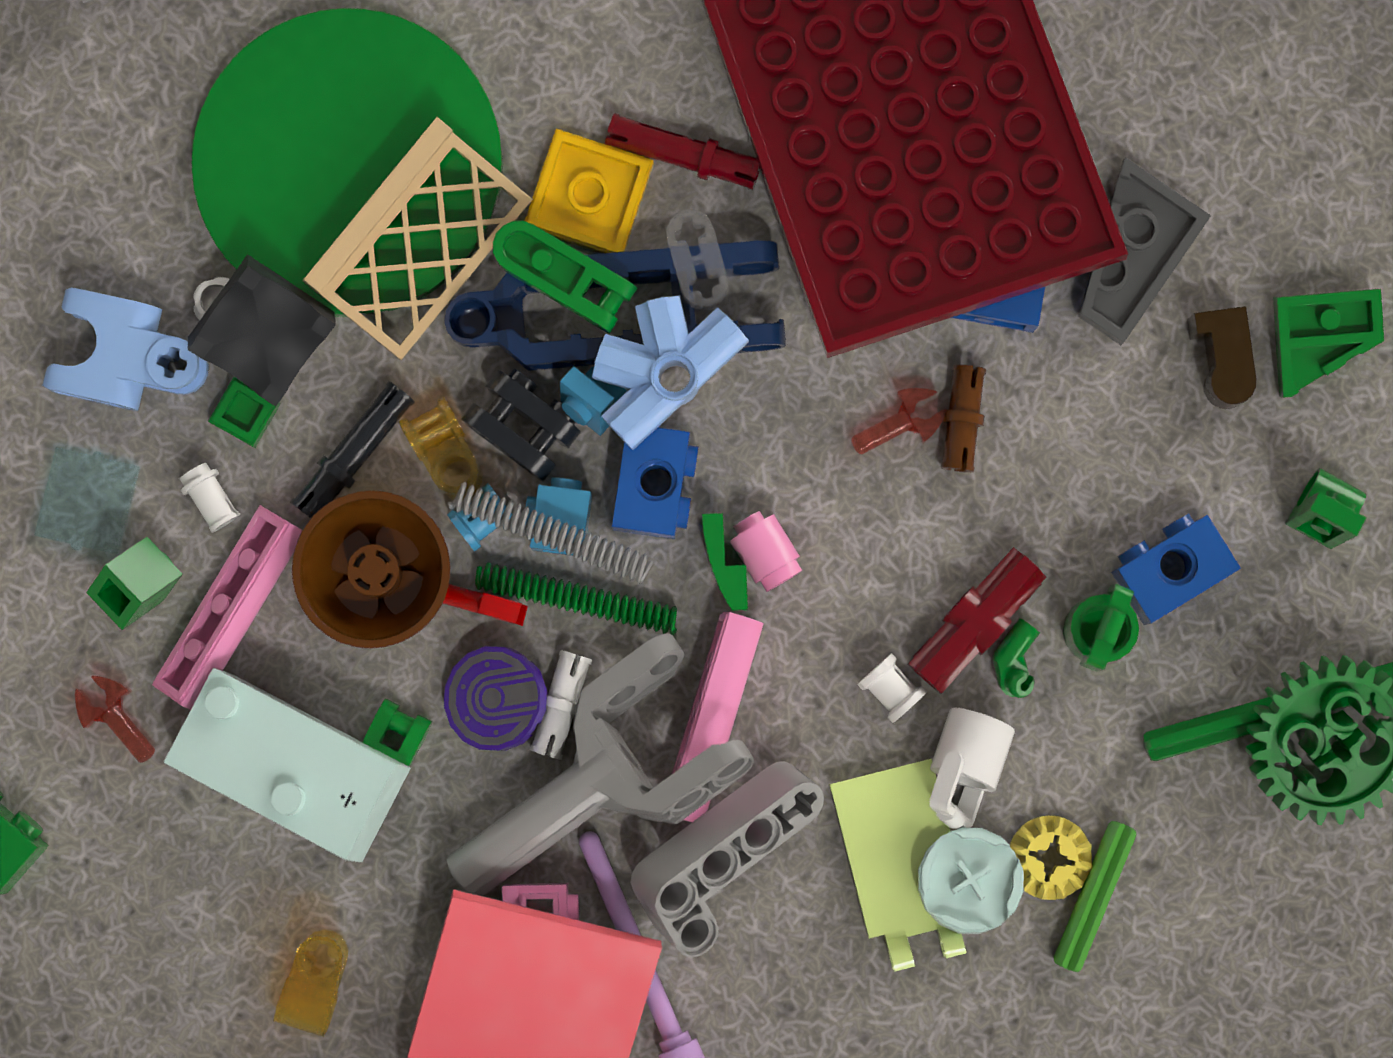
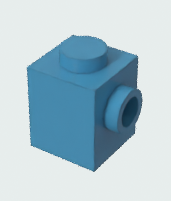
M551 478L550 486L538 485L537 497H527L525 507H529V513L526 523L532 511L536 510L537 516L533 528L540 514L544 513L545 518L541 530L547 518L552 516L553 521L550 531L555 521L560 519L561 524L557 536L563 524L568 522L569 526L565 539L571 527L575 525L577 529L574 539L578 531L583 528V542L588 533L592 503L591 491L582 490V481ZM534 538L531 539L530 548L533 551L566 555L565 550L559 553L558 546L552 550L550 543L544 547L542 540L539 543H535Z

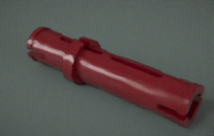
M614 113L607 132L610 135L606 136L605 145L698 172L697 178L706 181L711 176L747 187L752 191L754 190L760 173L758 171L760 165L757 158L720 147L718 140L709 138L707 142L622 117L617 113Z

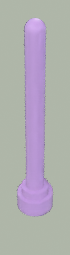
M592 831L583 833L579 838V845L615 929L641 936L598 835ZM655 970L646 1002L663 1041L659 1042L662 1053L658 1057L705 1058L697 1038L691 1039L688 1030L682 1032Z

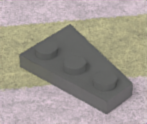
M1126 157L1121 164L1110 206L1128 251V256L1124 261L1091 271L1078 315L1079 318L1120 346L1128 338L1211 217L1210 214Z

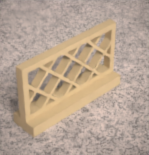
M436 117L303 279L305 284L324 297L400 360L404 358L493 249V240L498 230L503 225L515 221L533 200L452 132L453 130L438 117ZM452 148L470 162L472 183L442 186L440 163ZM477 169L492 180V182L479 183ZM434 171L435 187L420 188ZM500 187L517 201L504 218L482 220L479 189ZM472 190L475 220L446 223L443 192ZM436 193L439 224L409 226L407 203L414 195ZM401 211L402 227L387 228ZM497 225L484 241L483 226ZM476 227L478 249L471 258L449 260L446 229ZM440 230L443 260L413 263L410 232ZM403 233L406 264L376 267L373 244L381 235ZM368 252L369 267L354 269ZM464 265L455 278L451 280L450 266ZM443 267L446 289L442 294L434 299L416 300L413 269ZM407 270L410 301L380 304L376 273ZM370 273L373 304L351 306L335 293L348 275ZM432 305L424 316L418 320L417 306ZM411 307L413 329L400 345L382 331L380 309ZM374 310L375 325L359 313V311Z

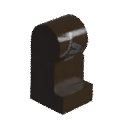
M1243 306L1194 313L1187 319L1190 340L1204 338L1209 373L1204 381L1206 398L1212 405L1220 409L1237 407L1253 395L1257 380L1247 308Z

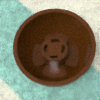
M359 491L331 501L321 508L306 524L294 550L292 561L293 585L298 602L304 613L324 634L340 643L353 647L383 648L413 637L435 617L444 602L448 590L450 557L440 529L434 520L417 504L390 492ZM388 573H389V574H393V576L390 575V577H389V579L387 580V582L383 584V585H384V588H383L382 585H381V583H383V582L386 580V578H387V576H388Z

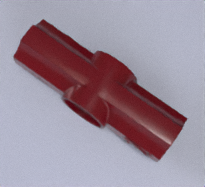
M1014 547L1011 548L976 588L972 586L942 619L944 624L912 656L913 658L908 665L925 682L942 694L977 654L981 656L1001 636L1012 622L1010 617L1042 585L1041 583L1046 579V576L1028 557Z

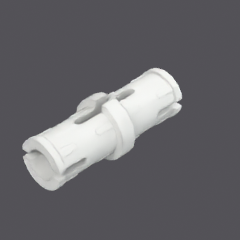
M560 650V657L547 695L546 712L541 724H538L529 750L545 755L550 736L552 735L546 755L562 760V752L573 716L577 713V703L592 659L577 655L570 675L576 654Z

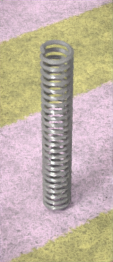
M466 482L461 484L453 502H448L449 509L456 506L457 512L463 510L465 515L471 513L473 519L479 516L481 522L487 519L489 525L494 522L497 528L503 525L504 531L510 529L512 534L518 532L520 537L526 535L527 540L534 538L535 543H539L542 540L544 547L550 543L552 550L558 546L559 553L565 550L567 556L573 553L575 559L580 556L583 562L589 559L590 565L597 562L598 568L605 565L606 571L613 568L614 575L620 572L622 578L628 575L630 581L636 578L638 584L643 582L653 564L651 559L648 560L645 566L647 560L646 553L638 561V550L634 551L629 561L632 551L630 547L626 548L621 558L624 548L623 544L618 545L613 555L616 543L612 541L606 550L607 538L602 540L597 550L600 540L599 534L594 537L589 547L592 538L591 531L586 534L582 542L584 529H580L574 539L577 529L575 525L571 527L565 539L569 526L568 522L563 524L557 536L561 521L560 519L556 520L550 531L553 521L552 516L547 518L541 530L545 518L544 513L540 514L533 528L537 511H532L526 523L529 507H525L518 520L522 507L521 504L516 505L509 520L514 505L513 500L509 501L502 515L506 502L505 497L501 498L494 512L498 496L497 494L493 495L486 509L490 497L489 491L485 492L478 507L482 494L481 488L477 490L470 504L475 489L474 485L469 487L462 501L467 486Z

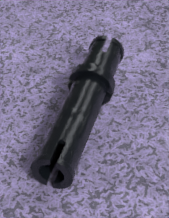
M387 382L383 391L328 458L324 455L317 462L320 466L318 471L296 498L291 500L290 503L310 519L321 508L335 500L344 487L350 489L356 481L352 477L408 408L415 403L409 395L401 389L398 390V387L392 382Z

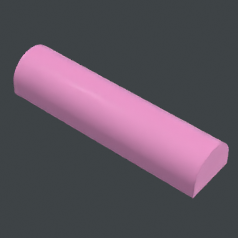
M260 505L153 681L152 685L181 706L189 710L192 709L212 669L216 668L223 671L292 557L299 536L303 531L302 529Z
M732 612L720 614L672 774L711 745L724 744L729 741L764 623ZM710 801L683 820L694 822L708 811Z

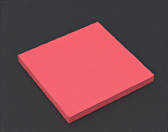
M453 890L406 1058H629L662 950V943L660 940Z

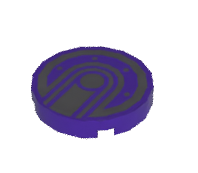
M485 646L467 653L453 667L445 685L444 709L451 728L462 741L479 750L506 751L524 744L532 736L530 734L535 730L537 723L541 724L546 712L547 689L541 671L520 652L508 647Z

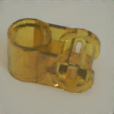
M444 396L437 400L436 407L412 420L403 418L398 421L418 459L424 463L433 482L446 496L455 499L461 485L457 487L449 486L444 480L447 467L458 461L469 464L471 469L462 500H464L471 485L475 487L472 496L476 494L482 485L483 473L480 464L465 439L466 434Z
M327 929L318 930L301 943L296 952L290 974L280 994L274 1014V1022L325 1037L338 1000V988L348 960L349 950L347 943L339 933ZM321 944L329 947L328 956L335 959V961H329L324 968L316 966L317 957L310 954V951H315Z

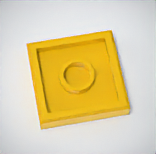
M555 129L525 222L537 226L559 240L602 254L625 252L654 165V160Z

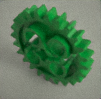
M1346 655L1341 657L1336 668L1328 657L1321 656L1318 671H1314L1307 663L1302 661L1300 662L1301 677L1294 680L1289 674L1282 672L1281 679L1285 686L1284 689L1278 691L1270 687L1265 688V692L1272 702L1269 707L1254 705L1253 710L1263 720L1261 724L1247 725L1246 730L1259 741L1246 746L1245 751L1252 759L1258 760L1249 769L1257 779H1262L1258 785L1267 797L1273 796L1272 801L1281 811L1290 807L1289 811L1300 821L1309 812V816L1317 825L1323 824L1329 812L1331 817L1339 825H1342L1345 820L1346 810L1351 809L1361 820L1365 814L1364 803L1370 801L1379 809L1384 807L1379 793L1383 789L1393 793V679L1383 670L1375 674L1376 668L1365 660L1356 668L1355 662ZM1371 693L1372 708L1383 716H1389L1388 719L1379 718L1377 720L1374 716L1369 715L1371 706L1366 702H1369ZM1348 696V703L1358 713L1364 715L1362 723L1376 735L1374 745L1365 752L1359 753L1361 744L1367 737L1358 728V724L1344 710L1331 714L1333 704L1342 697ZM1300 728H1305V733L1298 742V745L1307 753L1306 756L1321 772L1328 768H1333L1331 777L1323 783L1316 784V778L1304 765H1300L1302 759L1288 745L1290 735ZM1334 736L1336 741L1331 745L1328 740ZM1287 761L1291 766H1296L1294 774L1299 779H1296L1294 788L1292 772L1282 765H1276V762L1285 763Z

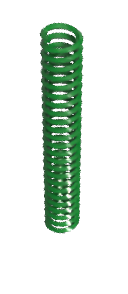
M486 563L482 578V567L477 566L475 578L477 590L483 587L485 592L491 589L493 594L500 591L502 596L508 592L510 598L516 594L518 600L524 596L526 602L532 598L534 604L540 600L542 606L548 602L550 607L556 604L558 609L564 606L566 611L572 608L574 613L580 610L582 615L589 612L590 617H593L597 612L598 619H601L605 614L607 621L613 616L615 623L621 618L623 625L629 620L631 627L637 622L639 629L645 624L647 631L653 626L655 632H658L660 628L663 634H666L669 628L671 635L674 636L677 632L675 628L676 606H673L669 613V606L665 604L660 613V602L655 604L652 611L653 602L651 600L647 602L644 609L645 600L643 598L639 600L636 607L637 599L635 596L631 598L628 605L629 597L627 594L622 597L620 603V593H616L612 601L611 590L606 593L603 602V588L598 591L595 600V587L590 589L587 598V585L582 587L579 596V583L574 585L571 594V581L566 583L563 592V579L558 581L554 593L556 582L554 577L550 579L546 591L548 580L546 575L542 577L538 589L540 577L538 573L534 575L530 587L531 572L526 573L522 585L523 570H519L514 583V567L510 569L505 584L506 565L501 569L498 582V563L493 567L490 580L491 563Z

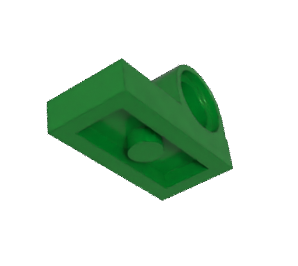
M1318 468L1308 481L1285 524L1325 547L1332 549L1358 535L1367 518L1359 513L1365 502L1366 493Z

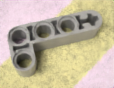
M785 761L775 762L642 859L632 873L631 886L653 926L682 955L691 958L699 957L706 953L714 945L718 937V925L705 901L812 822L819 815L823 807L824 795L822 789L792 764Z

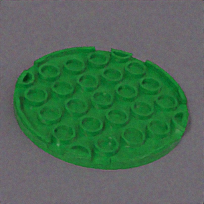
M339 8L308 13L282 22L247 44L229 62L210 89L202 106L192 146V177L198 208L204 224L216 246L236 270L248 254L334 311L335 317H347L324 297L305 284L303 279L436 117L448 125L456 136L502 173L503 155L500 133L488 96L467 63L448 44L425 28L401 17L367 9ZM452 148L440 163L442 186L472 183L470 162ZM477 169L479 183L492 182V180ZM434 171L420 188L435 187ZM500 187L479 189L482 220L492 218L497 199L500 195ZM472 190L443 192L446 223L475 220ZM436 193L414 195L407 203L409 226L439 224ZM401 211L387 228L402 227ZM488 225L483 226L484 236L487 232ZM476 227L446 229L449 260L470 258L478 247ZM440 230L410 232L413 263L443 260ZM403 233L381 235L373 244L376 267L406 264ZM368 252L354 269L369 267ZM463 265L450 266L451 277L458 270H460L463 267ZM443 267L413 269L416 300L432 293L445 283ZM407 270L376 273L380 304L410 301ZM370 273L348 275L335 293L351 306L373 304ZM398 308L380 309V312L392 311ZM374 310L359 311V313L362 315L374 314Z

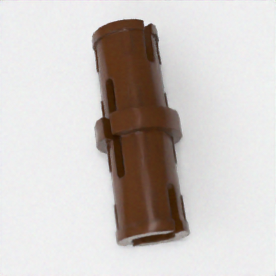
M957 364L952 367L953 378L949 410L943 411L942 422L947 423L943 462L940 468L944 470H951L952 468L957 472L973 473L975 469L974 458L978 427L984 426L985 416L980 414L986 369L979 366L973 369V365Z

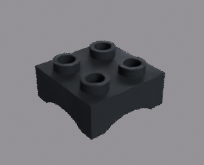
M247 254L188 336L187 350L230 373L250 387L260 397L277 406L302 366L336 325L335 312Z

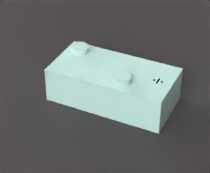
M213 668L163 762L344 860L363 862L411 769L403 763L375 750L249 682L216 668Z

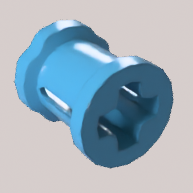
M489 483L482 487L483 494H481L478 507L485 495V492H490V497L486 509L488 508L493 495L497 494ZM499 496L495 505L494 512L501 500ZM504 505L502 515L506 509V505ZM452 510L447 514L474 551L481 547L480 541L497 529L495 522L489 525L487 519L481 522L479 516L473 519L471 513L465 515L463 510L460 512Z

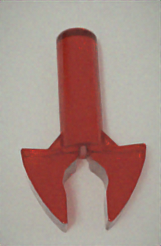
M909 388L898 391L897 396L902 402L898 413L854 435L851 438L854 450L862 455L907 431L919 434L923 444L927 442L939 428L947 409L934 414L929 419L911 418L910 415L914 413L915 406L919 402L934 397L937 391L925 388Z
M91 676L95 683L105 691V703L108 709L95 707L82 689H76V709L83 728H89L95 721L106 723L139 763L148 761L154 755L155 748L123 711V698L131 693L132 690L113 679Z

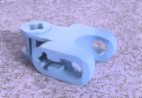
M73 287L65 290L62 309L66 313L72 314L75 318L89 321L96 333V348L84 363L76 366H64L54 363L46 368L42 384L48 390L57 394L138 411L144 387L174 394H189L197 391L205 383L208 376V362L187 350L188 341L179 337L157 333L162 309L133 300ZM181 358L187 362L185 371L176 370L173 373L168 370L170 361L177 362Z

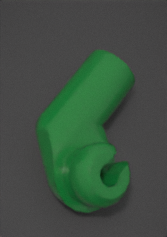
M1021 618L1017 620L992 656L998 686L1006 695L1016 698H1024L1031 694L1034 689V677L1029 675L1024 654L1040 634L1036 628Z

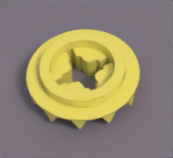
M1041 816L1026 822L1018 829L1010 842V848L1015 852L1017 859L1019 858L1024 871L1023 890L1039 899L1055 900L1066 898L1083 887L1092 869V846L1079 826L1059 816ZM1054 835H1057V851L1065 856V859L1072 860V865H1055L1052 873L1048 875V880L1044 881L1046 875L1044 863L1036 860V857L1030 856L1029 851L1048 850L1050 843H1053Z

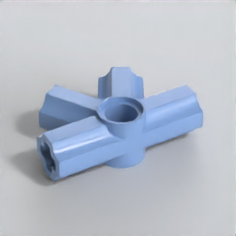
M680 296L661 297L635 306L643 345L605 334L595 360L592 378L629 390L601 417L632 450L641 444L681 405L693 400L698 393V389L749 343V340L739 327L718 307L688 334ZM674 366L683 367L690 374L688 385L677 392L667 391L660 382L665 370Z

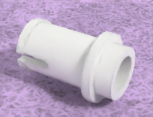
M203 463L180 477V481L184 486L181 492L183 495H190L209 525L210 531L213 533L236 520L240 513L238 510L236 511L217 481L216 476L219 475L217 469L211 470L207 463Z

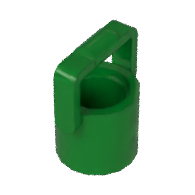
M1113 584L1110 585L1107 594L1083 599L1070 609L1065 617L1063 634L1065 643L1072 654L1081 659V666L1094 671H1103L1107 662L1120 660L1131 652L1137 642L1140 628L1137 614L1130 606L1134 590Z

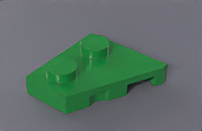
M1381 289L1273 297L1279 396L1282 398L1296 395L1300 389L1323 375L1331 374L1344 366L1351 358L1358 354H1364L1384 342Z

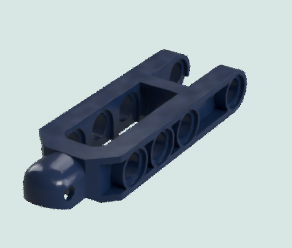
M763 240L586 255L628 280L633 285L671 282L672 297L680 296L688 334L699 325L696 324L692 280L767 274L779 270L777 243ZM508 273L503 276L494 290L467 292L458 295L450 302L445 311L444 323L446 330L454 342L463 347L472 348L500 346L528 371L569 368L573 366L595 365L600 344L604 337L582 338L581 334H571L570 340L530 342L529 338L525 337L523 299L527 294L540 292ZM593 281L589 289L603 287ZM779 319L775 323L738 325V320L733 321L749 340V343L738 353L770 351L786 347L783 319ZM633 329L623 330V335L615 336L643 345L641 334H635Z

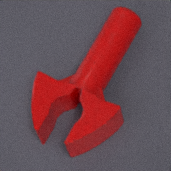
M449 584L443 604L520 626H523L528 609L527 605L452 584Z

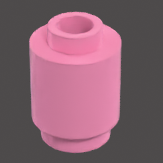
M758 511L733 527L738 535L730 540L731 545L742 563L746 565V569L755 584L761 582L766 592L776 588L802 571L796 561L800 556L774 514L764 518L761 512Z

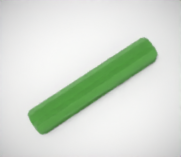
M1111 821L1108 824L1092 862V869L1083 884L1054 955V962L1058 966L1073 972L1082 970L1136 838V830L1117 821Z

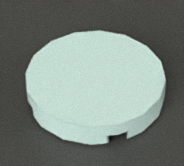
M961 827L942 835L926 850L918 869V893L925 910L939 925L959 934H981L999 927L1016 911L1023 894L1024 871L1019 858L1017 859L1015 852L1010 848L1011 846L1001 836L983 828Z

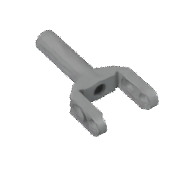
M667 633L653 637L582 689L574 722L577 749L573 765L448 856V868L457 884L465 893L483 897L602 809L635 814L646 820L678 824L750 770L754 763L752 755L743 741L732 740L724 744L711 745L653 787L618 730L609 724L675 675L685 654L673 635Z

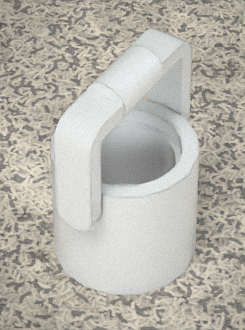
M962 708L950 709L930 767L931 771L938 775L930 797V807L936 812L937 817L952 829L960 827L971 828L973 826L984 791H996L1015 734L1014 728L998 719ZM957 784L964 786L957 807L951 800Z

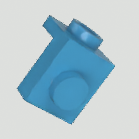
M573 366L560 381L561 406L571 419L580 425H587L601 436L609 427L601 415L628 390L593 379L594 367H591L584 375Z

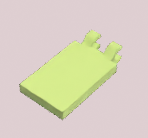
M932 759L829 784L868 938L884 935L891 966L894 971L915 966L907 937L937 930L943 957L950 958L966 954L962 934L939 925L925 910L918 893V869L926 850L942 835L951 832L950 827L943 823L937 817L936 812L930 807V797L937 779L936 774L930 769Z

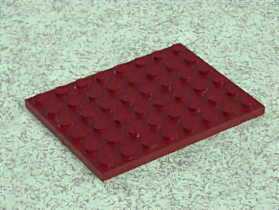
M702 0L827 358L1127 259L1128 251L1033 0Z

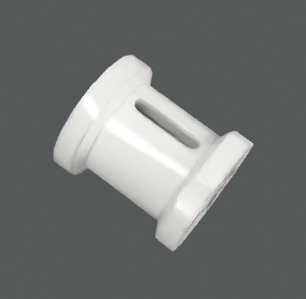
M891 653L857 685L862 690H870L889 711L887 718L894 723L914 706L927 691L922 686L915 687L895 665L897 658Z

